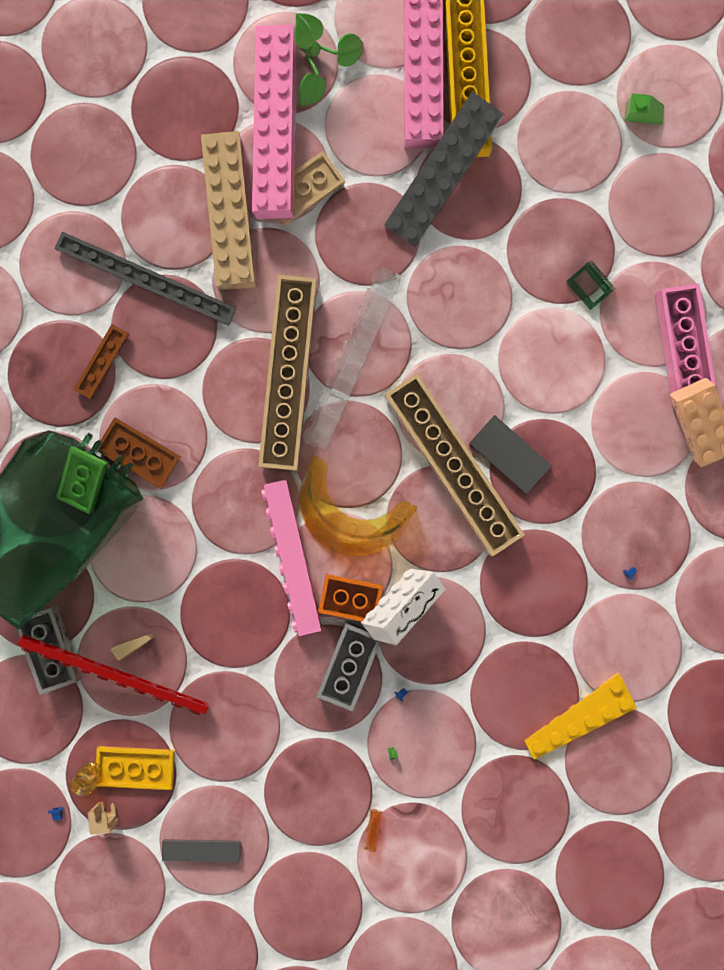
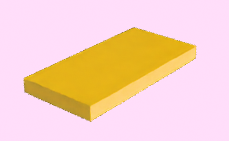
M98 746L96 751L94 787L172 790L175 750Z

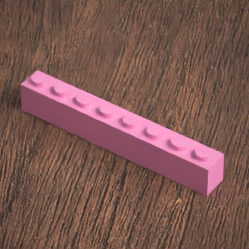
M288 480L264 485V490L261 491L263 500L267 501L269 508H266L268 520L272 519L273 527H270L272 538H276L277 546H274L276 556L280 557L282 562L279 565L281 576L285 575L286 583H283L285 594H289L291 601L288 602L290 614L293 613L295 621H292L293 630L298 632V636L322 631Z

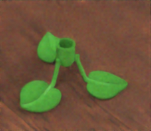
M297 13L295 14V42L300 50L306 53L305 58L308 59L315 75L312 73L306 74L300 84L299 103L305 107L318 102L326 90L325 80L318 77L319 72L311 57L318 56L320 50H324L338 55V64L347 67L353 65L360 58L364 44L357 35L348 33L339 40L338 51L324 47L316 42L323 35L322 22L313 15Z

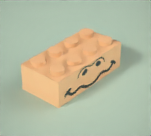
M704 378L669 394L693 460L702 468L724 458V410L715 385L707 378Z

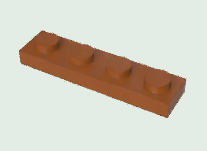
M111 324L76 384L75 391L91 400L93 399L130 334Z

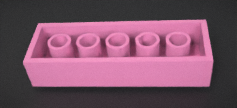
M700 284L661 289L655 294L670 393L676 392L704 378H707L716 387Z

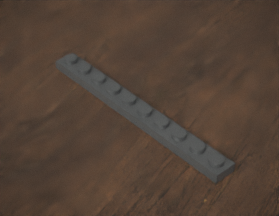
M63 231L54 248L56 251L225 325H230L236 312V307Z

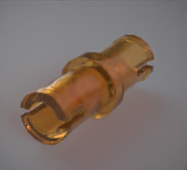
M370 809L369 823L365 830L367 836L364 850L376 852L378 834H381V810L378 812L377 809Z

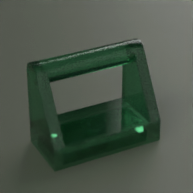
M592 260L566 281L589 310L593 309L616 290L614 285ZM585 270L604 292L594 303L575 281Z

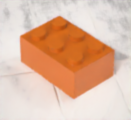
M326 573L318 613L362 622L366 615L378 605L383 585Z

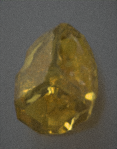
M96 762L86 763L71 780L70 790L75 795L81 797L90 795L101 778L100 766Z

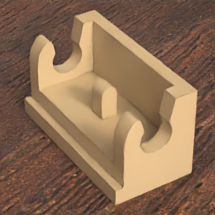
M98 802L88 812L90 835L110 833L119 823L114 803L111 804L110 813L105 812L104 802Z

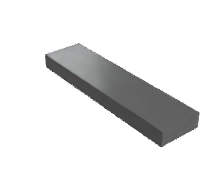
M163 839L162 861L240 862L241 841Z

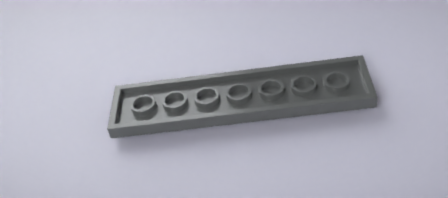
M472 91L384 226L416 247L504 117V113Z

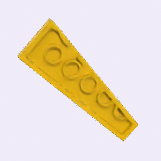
M620 673L613 675L598 686L599 688L587 694L583 697L584 699L572 705L562 715L557 716L548 725L543 726L524 740L532 758L536 759L636 709L637 707Z

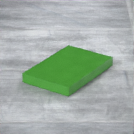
M74 446L71 447L56 498L88 514L93 513L108 462Z

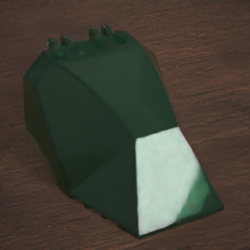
M50 430L23 439L11 460L0 473V617L18 630L78 577L133 516L143 501L136 483L127 477L134 465L132 463L127 464L122 473L117 470L124 460V457L121 455L117 457L113 465L107 464L93 513L88 514L56 498L71 447L74 446L103 460L96 455L103 444L102 441H96L91 450L86 447L93 438L91 433L86 434L81 443L72 437Z

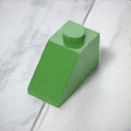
M632 93L626 102L624 121L662 125L664 104L651 95Z

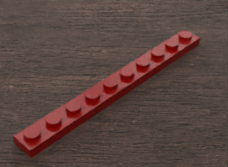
M23 634L17 644L25 652L32 653L34 651L40 653V656L44 659L52 660L53 658L59 660V663L63 666L71 667L72 665L78 667V670L82 673L89 674L91 672L97 674V677L101 680L108 681L110 679L116 681V685L127 688L129 686L135 688L134 691L139 694H151L158 701H170L171 705L177 708H182V706L189 708V711L196 715H200V713L206 714L208 710V703L30 636Z

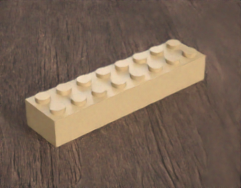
M239 131L201 135L216 287L219 291L257 287Z

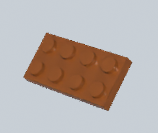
M116 417L112 420L95 449L160 489L164 487L182 457Z

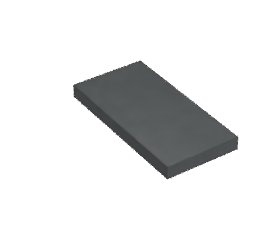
M496 415L488 421L469 443L525 494L531 490L552 466Z

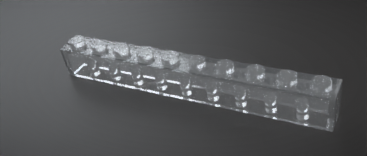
M380 267L379 272H374L371 280L374 282L372 288L366 290L364 299H366L364 306L360 305L356 316H358L356 324L352 323L348 333L351 336L342 345L341 351H343L341 358L337 357L333 368L336 370L333 376L329 375L326 386L328 388L326 393L322 392L318 400V403H320L318 411L314 410L310 418L313 421L310 428L307 427L303 434L305 444L324 452L327 451L401 282L402 275Z

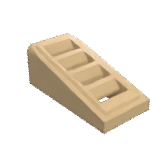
M149 634L117 645L111 651L118 661H122L153 640L154 635Z

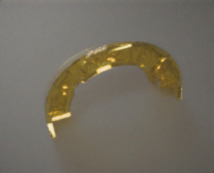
M312 455L300 488V510L305 525L319 543L339 554L365 556L382 551L401 536L415 513L417 506L401 501L387 514L375 519L360 520L347 516L333 504L328 494L326 485L328 466L326 462Z

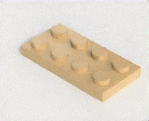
M324 151L295 170L294 218L279 219L284 227L345 184L344 178Z

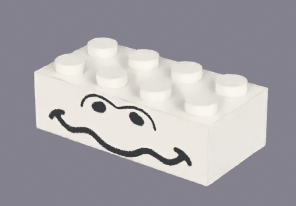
M410 569L404 573L403 578L398 583L392 586L391 591L380 599L378 605L366 615V618L361 623L374 640L397 645L446 589L434 572Z

